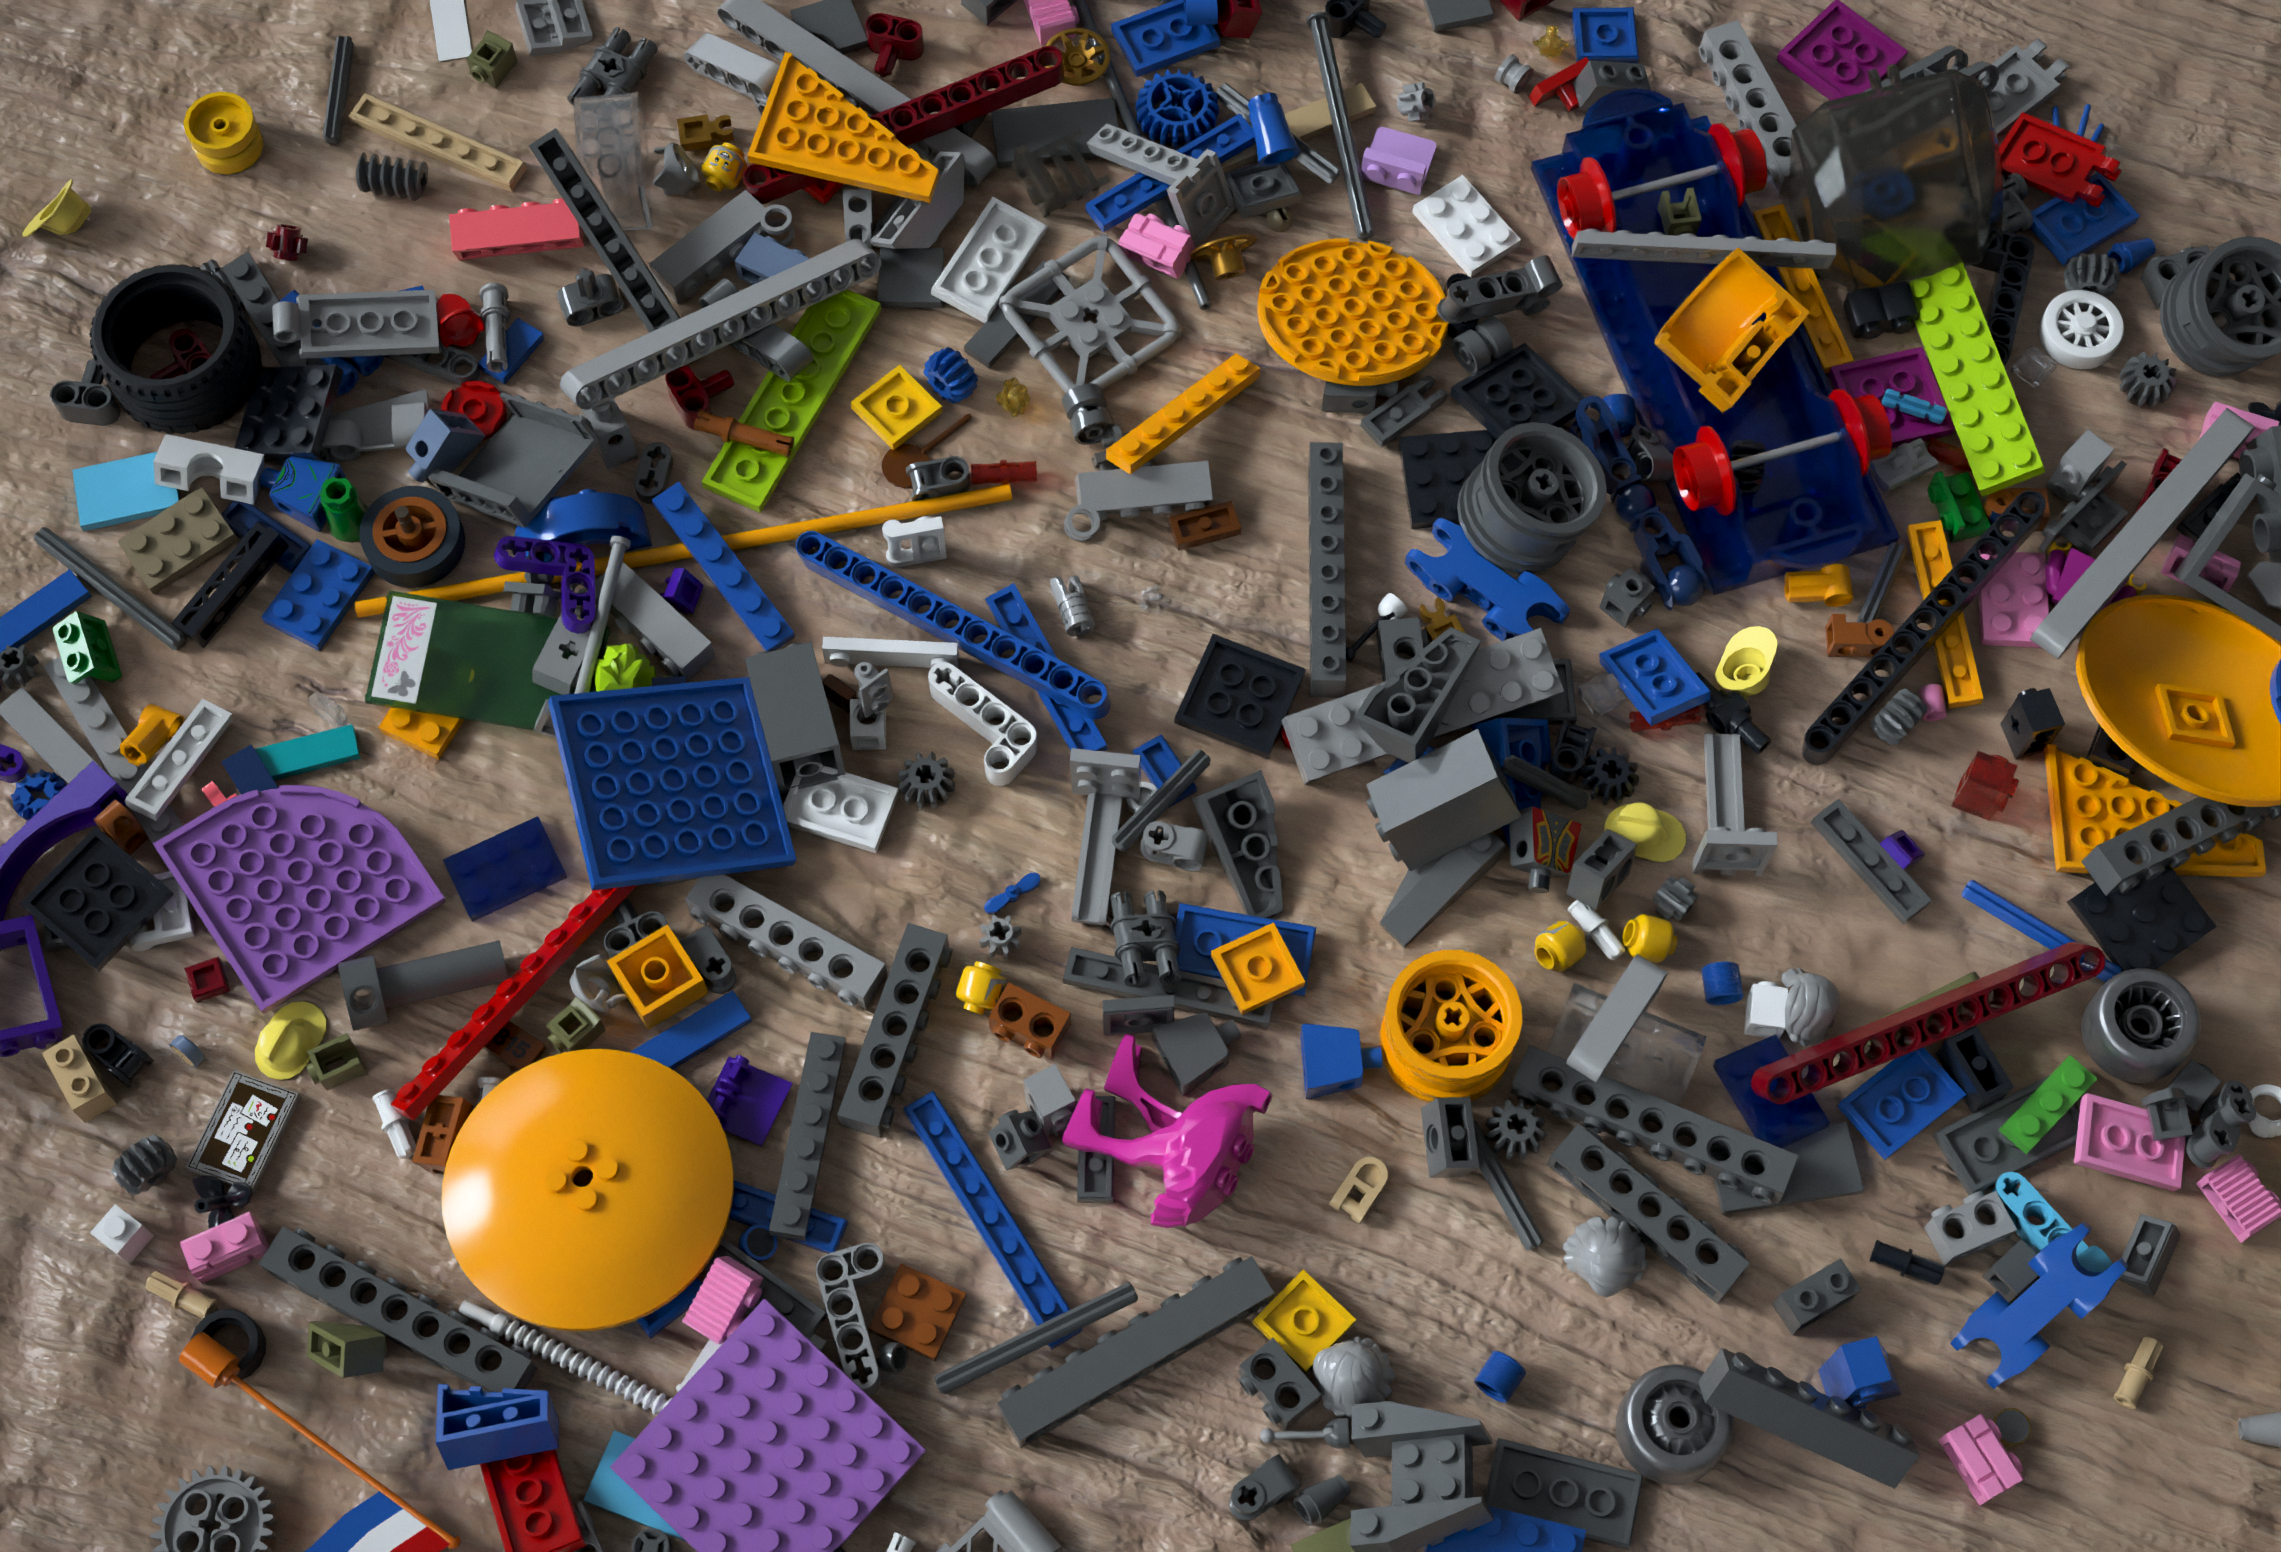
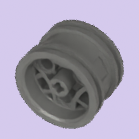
M2246 236L2235 238L2183 267L2172 277L2164 290L2160 304V322L2167 343L2183 363L2195 371L2209 376L2226 377L2240 374L2262 363L2264 360L2281 353V245L2263 237ZM2229 273L2234 274L2235 280L2230 277Z
M1530 422L1519 424L1506 430L1494 442L1484 460L1464 482L1459 492L1457 504L1459 522L1465 536L1474 549L1495 565L1516 573L1546 571L1557 565L1576 544L1578 537L1582 536L1601 514L1606 502L1607 493L1605 475L1599 461L1589 447L1573 434L1547 423Z

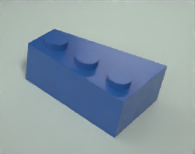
M1877 1336L1841 1345L1818 1370L1827 1396H1838L1847 1402L1849 1406L1860 1411L1867 1409L1866 1405L1869 1403L1902 1395L1888 1354Z
M438 1384L436 1445L448 1470L559 1448V1418L548 1391L503 1388L502 1392L483 1391L482 1387L470 1386L469 1390L450 1389L448 1384Z

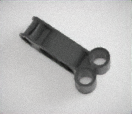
M1547 255L1539 256L1529 261L1524 268L1452 283L1448 288V296L1441 299L1438 303L1437 312L1441 319L1451 324L1522 310L1524 315L1531 316L1546 309L1550 304L1548 297L1558 292L1563 284L1550 257Z

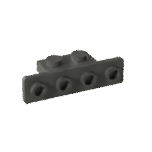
M2121 460L2113 469L2107 466L2096 479L2098 484L2094 486L2090 483L2078 497L2080 502L2077 504L2073 501L2070 502L2060 514L2062 519L2059 522L2053 519L2041 533L2045 539L2039 546V549L2045 552L2062 535L2086 555H2089L2129 513L2104 494L2116 482L2127 464Z

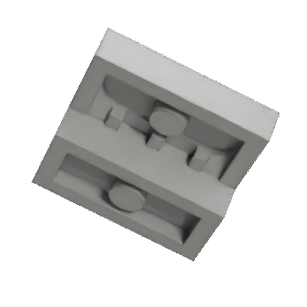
M516 0L515 10L530 56L552 54L571 49L593 39L582 0Z

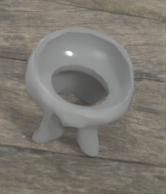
M670 143L666 147L654 148L655 153L664 154V169L655 177L653 184L662 188L666 196L687 194L699 184L698 171L681 145Z
M598 954L578 964L569 982L572 992L579 1000L599 1012H608L609 1009L616 1007L620 1001L626 999L627 995L620 994L616 977L607 963L609 959ZM587 980L603 988L597 997L589 991Z

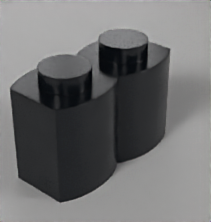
M1908 282L1891 283L1879 288L1870 287L1854 290L1847 293L1843 304L1853 338L1870 340L1877 338L1883 332L1904 334L1915 327L1914 321L1919 318V312Z

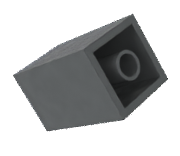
M794 643L787 648L771 652L763 651L745 658L779 793H787L790 788L798 787L799 790L838 780L837 776L845 775L840 745L812 643ZM823 766L838 770V773L831 775L820 771ZM796 774L802 777L799 785L791 787Z
M1478 729L1366 784L1371 798L1366 800L1367 805L1374 818H1379L1380 821L1375 824L1378 834L1384 843L1387 841L1391 842L1388 845L1393 857L1397 862L1403 860L1410 872L1522 817L1502 767Z

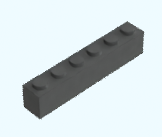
M1721 1348L1698 1381L1706 1404L1894 1489L1920 1456L1913 1441V1435L1905 1427L1898 1424L1890 1425L1880 1420L1878 1416L1868 1410H1857L1849 1406L1847 1402L1838 1396L1829 1397L1822 1394L1807 1382L1800 1381L1798 1383L1787 1378L1780 1370L1774 1367L1765 1368L1754 1363L1750 1357L1741 1352L1735 1354Z

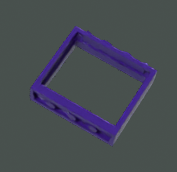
M33 915L0 921V950L27 944L47 1020L0 1030V1057H10L19 1053L20 1050L33 1047L44 1049L46 1044L62 1041L63 1026Z

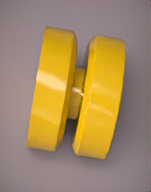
M220 91L204 95L188 108L183 121L185 133L197 159L206 169L219 174L238 173L252 166L261 156L264 146L262 132L251 107L244 98L234 93Z

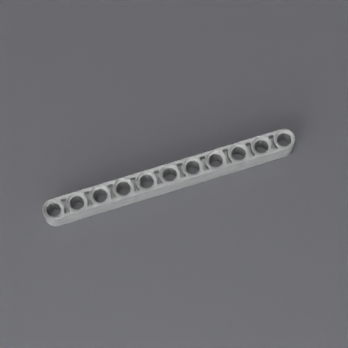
M726 0L717 9L719 18L726 26L780 62L785 52L792 53L797 61L807 69L810 67L817 73L820 79L826 80L844 94L845 99L855 107L863 109L868 114V117L912 100L761 0ZM909 123L902 124L901 126H907ZM951 128L909 145V147L932 162L940 151L962 153L965 157L964 183L974 188L997 166V161L989 150L956 128Z
M860 239L847 241L570 369L562 376L560 388L579 408L584 410L592 409L872 278L880 270L882 260L876 252Z
M2226 408L2034 631L2030 640L2056 659H2059L2242 446L2255 426Z

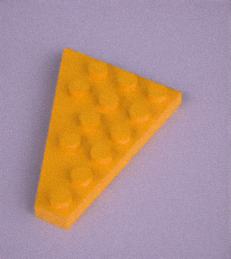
M784 53L747 154L749 162L931 203L940 177L939 170L930 162L922 160L919 154L912 148L908 149L898 141L895 135L877 120L869 118L863 109L855 107L845 99L844 94L826 80L820 79L817 73L810 67L807 69L794 58L792 53Z
M2048 744L2044 749L2056 872L2089 873L2082 860L2097 845L2183 805L2176 800H2168L2161 793L2154 790L2149 792L2128 782V778L2104 767H2097L2083 757L2077 759L2057 750V745ZM2241 833L2226 844H2223L2221 840L2216 842V846L2201 856H2198L2196 853L2191 854V858L2173 869L2177 875L2263 877L2266 873L2263 841L2250 834Z

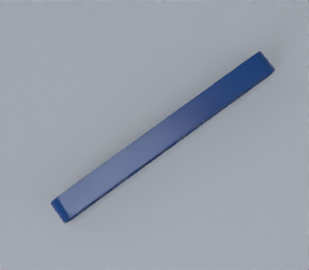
M806 531L797 538L796 550L809 570L945 642L958 643V649L1087 718L1093 720L1101 719L1109 713L1111 701L1104 684L1099 680L818 532ZM820 547L817 553L813 555L807 554L810 549ZM847 562L844 568L834 569L838 563ZM875 576L871 583L862 584L866 577ZM903 591L900 597L896 599L889 598L893 592ZM924 605L931 606L927 612L917 613L920 607ZM949 621H959L955 627L949 629L945 628V625ZM987 635L984 642L973 643L977 636ZM1015 650V654L1007 659L1001 658L1005 651ZM1035 665L1044 666L1043 670L1037 674L1029 673L1030 669ZM1063 680L1073 681L1072 685L1066 689L1057 688L1058 684ZM1092 695L1102 696L1101 700L1096 704L1086 703L1087 699Z

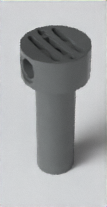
M500 940L377 968L374 955L338 963L353 1031L389 1023L387 1009L492 985L509 979ZM362 989H367L371 991V993L365 997L356 995V993Z

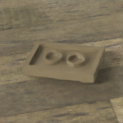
M201 486L117 542L148 589L153 594H156L238 540V538L208 493Z

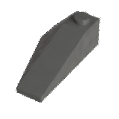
M1452 627L1448 628L1423 648L1421 655L1406 667L1402 665L1383 685L1379 684L1372 689L1354 716V721L1386 753L1408 763L1422 757L1481 645V640Z
M1259 770L1192 798L1203 828L1209 835V840L1245 914L1267 918L1283 911L1280 869L1278 868L1277 858L1278 841L1277 834H1275L1274 821L1275 805L1262 771Z
M1490 832L1411 872L1408 869L1380 921V925L1405 948L1501 860L1505 844Z

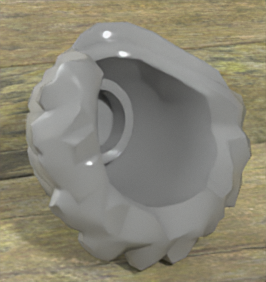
M1795 968L1788 969L1787 972H1783L1781 979L1785 987L1792 986L1785 1005L1786 1031L1794 1043L1799 1042L1804 1047H1807L1809 1044H1819L1824 1037L1828 1036V1031L1832 1028L1835 1017L1838 1014L1840 1007L1839 991L1826 977L1804 972L1801 968L1796 970Z
M1600 1216L1589 1219L1587 1223L1577 1226L1575 1233L1568 1237L1567 1242L1563 1244V1250L1566 1252L1564 1262L1567 1263V1269L1581 1276L1598 1295L1603 1297L1613 1296L1621 1290L1630 1287L1634 1282L1640 1281L1643 1277L1642 1271L1648 1265L1645 1259V1244L1640 1243L1641 1238L1638 1236V1232L1632 1231L1625 1221L1619 1223L1618 1219L1613 1216L1606 1221Z
M1357 1336L1348 1338L1341 1343H1336L1318 1352L1313 1361V1371L1318 1391L1323 1399V1406L1326 1410H1333L1334 1414L1339 1418L1347 1416L1352 1419V1405L1382 1402L1392 1393L1389 1384L1394 1380L1395 1374L1392 1367H1390L1387 1353H1381L1379 1346L1370 1338L1363 1340Z

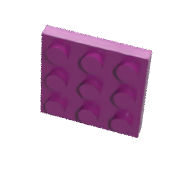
M1834 0L1778 53L1776 60L1838 106L1882 82L1906 59L1908 51L1844 3Z
M1923 347L1832 366L1829 371L1834 389H1844L1852 398L1865 394H1874L1882 404L1885 391L1892 389L1900 392L1902 396L1907 394L1930 402L1929 405L1937 404L1947 409ZM1883 405L1892 433L1891 448H1896L1903 443L1909 444L1919 438L1927 441L1949 436L1955 430L1948 409L1943 422L1937 424L1929 421L1927 417L1922 419L1901 412L1897 407L1892 409Z

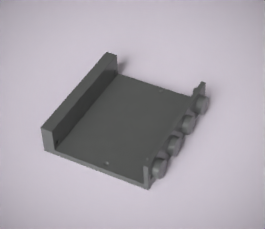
M502 392L499 396L512 412L505 423L459 475L435 468L428 478L438 491L450 501L526 528L600 440L592 431V423L582 415L574 416L561 408L552 409L542 402L537 401L534 403L520 395L515 397Z

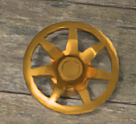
M1070 28L1060 31L1051 37L1045 45L1053 46L1056 41L1061 39L1066 50L1065 53L1059 50L1062 54L1065 74L1062 83L1072 86H1082L1094 82L1106 72L1110 63V50L1106 41L1100 35L1088 29ZM1072 34L1082 35L1078 46H1073L1067 36ZM1089 37L1101 45L1092 47L1088 51L1086 50ZM1104 53L1105 59L1102 65L1092 60L1095 56Z
M1237 234L1215 239L1195 248L1190 253V258L1194 260L1210 259L1216 280L1232 279L1246 272L1241 250L1254 245L1257 242V237L1251 234ZM1224 243L1222 247H1219L1217 244Z

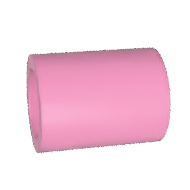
M1930 684L1921 687L1918 690L1919 697L1927 706V713L1923 716V720L1938 721L1944 719L1947 713L1942 686Z

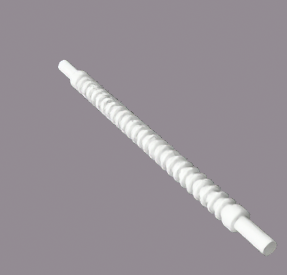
M467 1299L462 1302L459 1308V1313L489 1327L490 1331L502 1337L505 1335L506 1341L514 1339V1344L518 1346L524 1344L523 1348L525 1350L532 1348L534 1355L542 1353V1359L545 1360L550 1357L552 1364L560 1362L562 1369L568 1366L570 1373L578 1371L580 1378L588 1376V1382L591 1383L596 1380L598 1387L606 1385L607 1392L614 1389L616 1396L624 1394L626 1401L633 1399V1403L636 1406L642 1403L644 1410L652 1408L653 1415L661 1412L672 1400V1398L666 1400L664 1393L659 1396L656 1395V1389L648 1391L646 1384H643L641 1387L638 1386L636 1379L630 1382L628 1375L620 1377L618 1370L613 1373L610 1372V1366L602 1368L600 1361H597L595 1364L592 1363L590 1356L584 1359L582 1352L574 1354L572 1347L566 1350L564 1343L556 1345L554 1338L548 1341L546 1334L538 1336L536 1329H533L531 1332L528 1331V1325L520 1327L518 1320L511 1322V1317L502 1312L495 1314Z

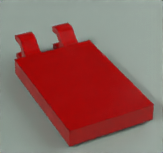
M2024 112L2020 114L1992 158L1995 166L2003 175L2009 176L2010 174L2018 173L2029 186L2074 204L2079 196L2088 204L2097 208L2102 204L2105 195L2102 194L2104 189L2101 186L2088 182L2094 171L2099 172L2103 177L2116 182L2122 172V169L2118 168L2120 165L2118 160L2105 156L2107 151L2104 145Z

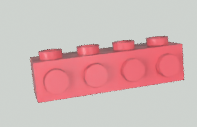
M563 198L555 199L550 204L540 205L539 202H525L521 204V207L509 208L506 205H494L489 210L477 211L476 209L465 208L458 210L456 214H449L452 252L458 260L585 247L583 229Z

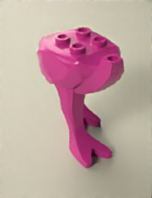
M1125 1034L1113 1059L1104 1090L1133 1103L1141 1111L1150 1131L1153 1133L1133 1140L1115 1139L1102 1135L1099 1127L1103 1101L1095 1098V1091L1086 1088L1067 1125L1062 1141L1067 1147L1083 1152H1097L1111 1156L1133 1167L1151 1166L1163 1170V1181L1166 1190L1158 1195L1154 1201L1155 1210L1151 1214V1225L1164 1228L1186 1227L1188 1224L1202 1220L1223 1203L1226 1195L1230 1197L1235 1191L1239 1177L1236 1176L1242 1163H1248L1255 1148V1145L1252 1144L1254 1140L1253 1113L1257 1111L1265 1114L1273 1095L1272 1092L1257 1084L1231 1085L1209 1091L1191 1103L1183 1113L1161 1104L1141 1088L1139 1069L1142 1047L1136 1045L1135 1036Z

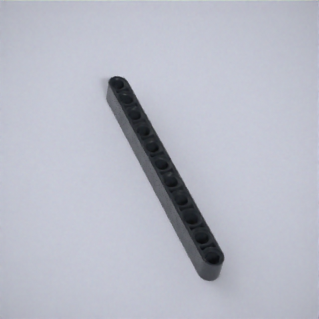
M2027 490L2020 493L1809 727L1805 733L1802 746L1803 758L1808 763L1822 765L1834 756L2037 529L2046 508L2045 498L2039 492ZM2029 508L2035 513L2027 514L2022 509ZM2009 531L2013 533L2014 536L2007 537L2003 535L2001 532ZM1989 554L1994 559L1986 560L1982 558L1980 555ZM1968 577L1973 583H1964L1959 578ZM1947 600L1951 602L1953 606L1945 607L1941 605L1938 601ZM1926 623L1932 629L1923 630L1917 624ZM1900 646L1906 647L1911 653L1903 654L1896 648ZM1884 670L1888 672L1890 676L1880 677L1875 673V671ZM1858 693L1864 694L1869 700L1859 701L1853 695ZM1835 717H1842L1848 723L1845 725H1838L1834 723L1832 719ZM1821 741L1827 747L1817 749L1811 745V742Z

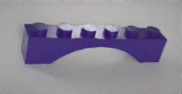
M94 761L84 770L80 771L68 785L56 794L36 815L29 819L20 830L6 843L1 845L0 921L4 920L7 905L16 886L40 856L70 835L96 826L97 824L93 819L113 800H117L124 807L126 806L125 799L128 794Z

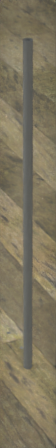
M1073 0L1084 29L1091 30L1100 35L1086 0ZM1088 38L1092 47L1101 46L1093 38ZM1104 53L1096 56L1099 65H1102L1104 62ZM1110 60L1109 66L1103 75L1127 132L1142 137ZM1165 196L1156 203L1165 225L1172 228L1175 225H1179L1168 197ZM1190 259L1184 271L1200 309L1206 310L1212 306V302L1194 259Z

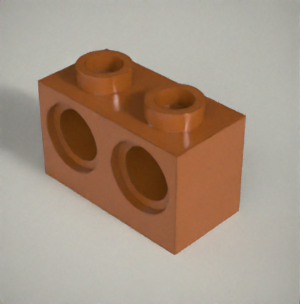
M1008 982L988 1017L989 1028L993 1030L992 1034L998 1039L1007 1043L1013 1040L1023 1045V1049L1028 1054L1036 1058L1045 1056L1052 1060L1071 1025V1013ZM1009 1011H1017L1021 1013L1022 1017L1017 1021L1010 1022L1004 1018V1015ZM1041 1026H1047L1053 1032L1047 1037H1040L1035 1034V1030Z

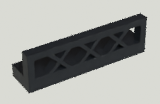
M256 522L171 624L202 648H205L288 549L289 545L272 528L268 527L267 529ZM261 534L262 536H261V537L257 540V542L252 546L253 542H254V541L258 538V536ZM236 563H238V564L236 565V567L230 572L231 568H232ZM214 589H216V590L214 591V593L209 597L210 593H211ZM192 615H194L193 618H192V619L188 622V624L185 626L184 624L188 621V619H189Z

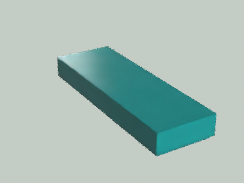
M353 724L255 749L274 781L361 759Z

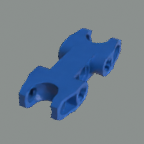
M1438 518L1434 522L1431 532L1434 538L1447 549L1448 552L1445 555L1432 557L1418 549H1411L1406 555L1405 565L1432 593L1445 601H1452L1460 593L1486 611L1487 615L1482 619V623L1492 635L1501 641L1533 631L1534 629L1527 622V619L1536 615L1544 616L1555 623L1563 624L1569 616L1570 608L1553 591L1549 584L1527 571L1522 572L1515 580L1474 549L1465 536L1462 527L1449 520Z
M2083 1221L2068 1233L2055 1238L2027 1263L2040 1278L2021 1296L2010 1304L1999 1291H1996L1969 1316L1964 1327L1950 1342L1957 1351L1975 1338H1987L1997 1344L2001 1352V1363L1986 1380L1993 1389L2010 1377L2026 1370L2051 1347L2038 1332L2057 1314L2068 1306L2082 1319L2110 1293L2115 1282L2129 1267L2122 1258L2102 1272L2088 1271L2081 1266L2077 1260V1246L2092 1230V1227L2086 1221Z

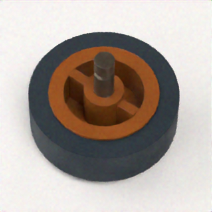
M405 486L383 494L367 509L360 525V542L369 564L383 580L400 587H423L443 579L457 566L465 548L464 528L454 505L446 496L428 487Z

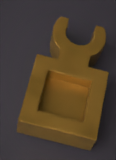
M708 114L677 119L680 144L685 151L712 148V140L718 139L721 142L734 140L732 129L722 130L724 127L732 126L729 115L719 116L709 122Z
M1435 598L1434 606L1437 609L1436 612H1429L1424 604L1420 605L1419 616L1421 620L1430 624L1425 626L1430 643L1450 627L1465 633L1455 614L1448 617L1445 616V604L1441 598Z

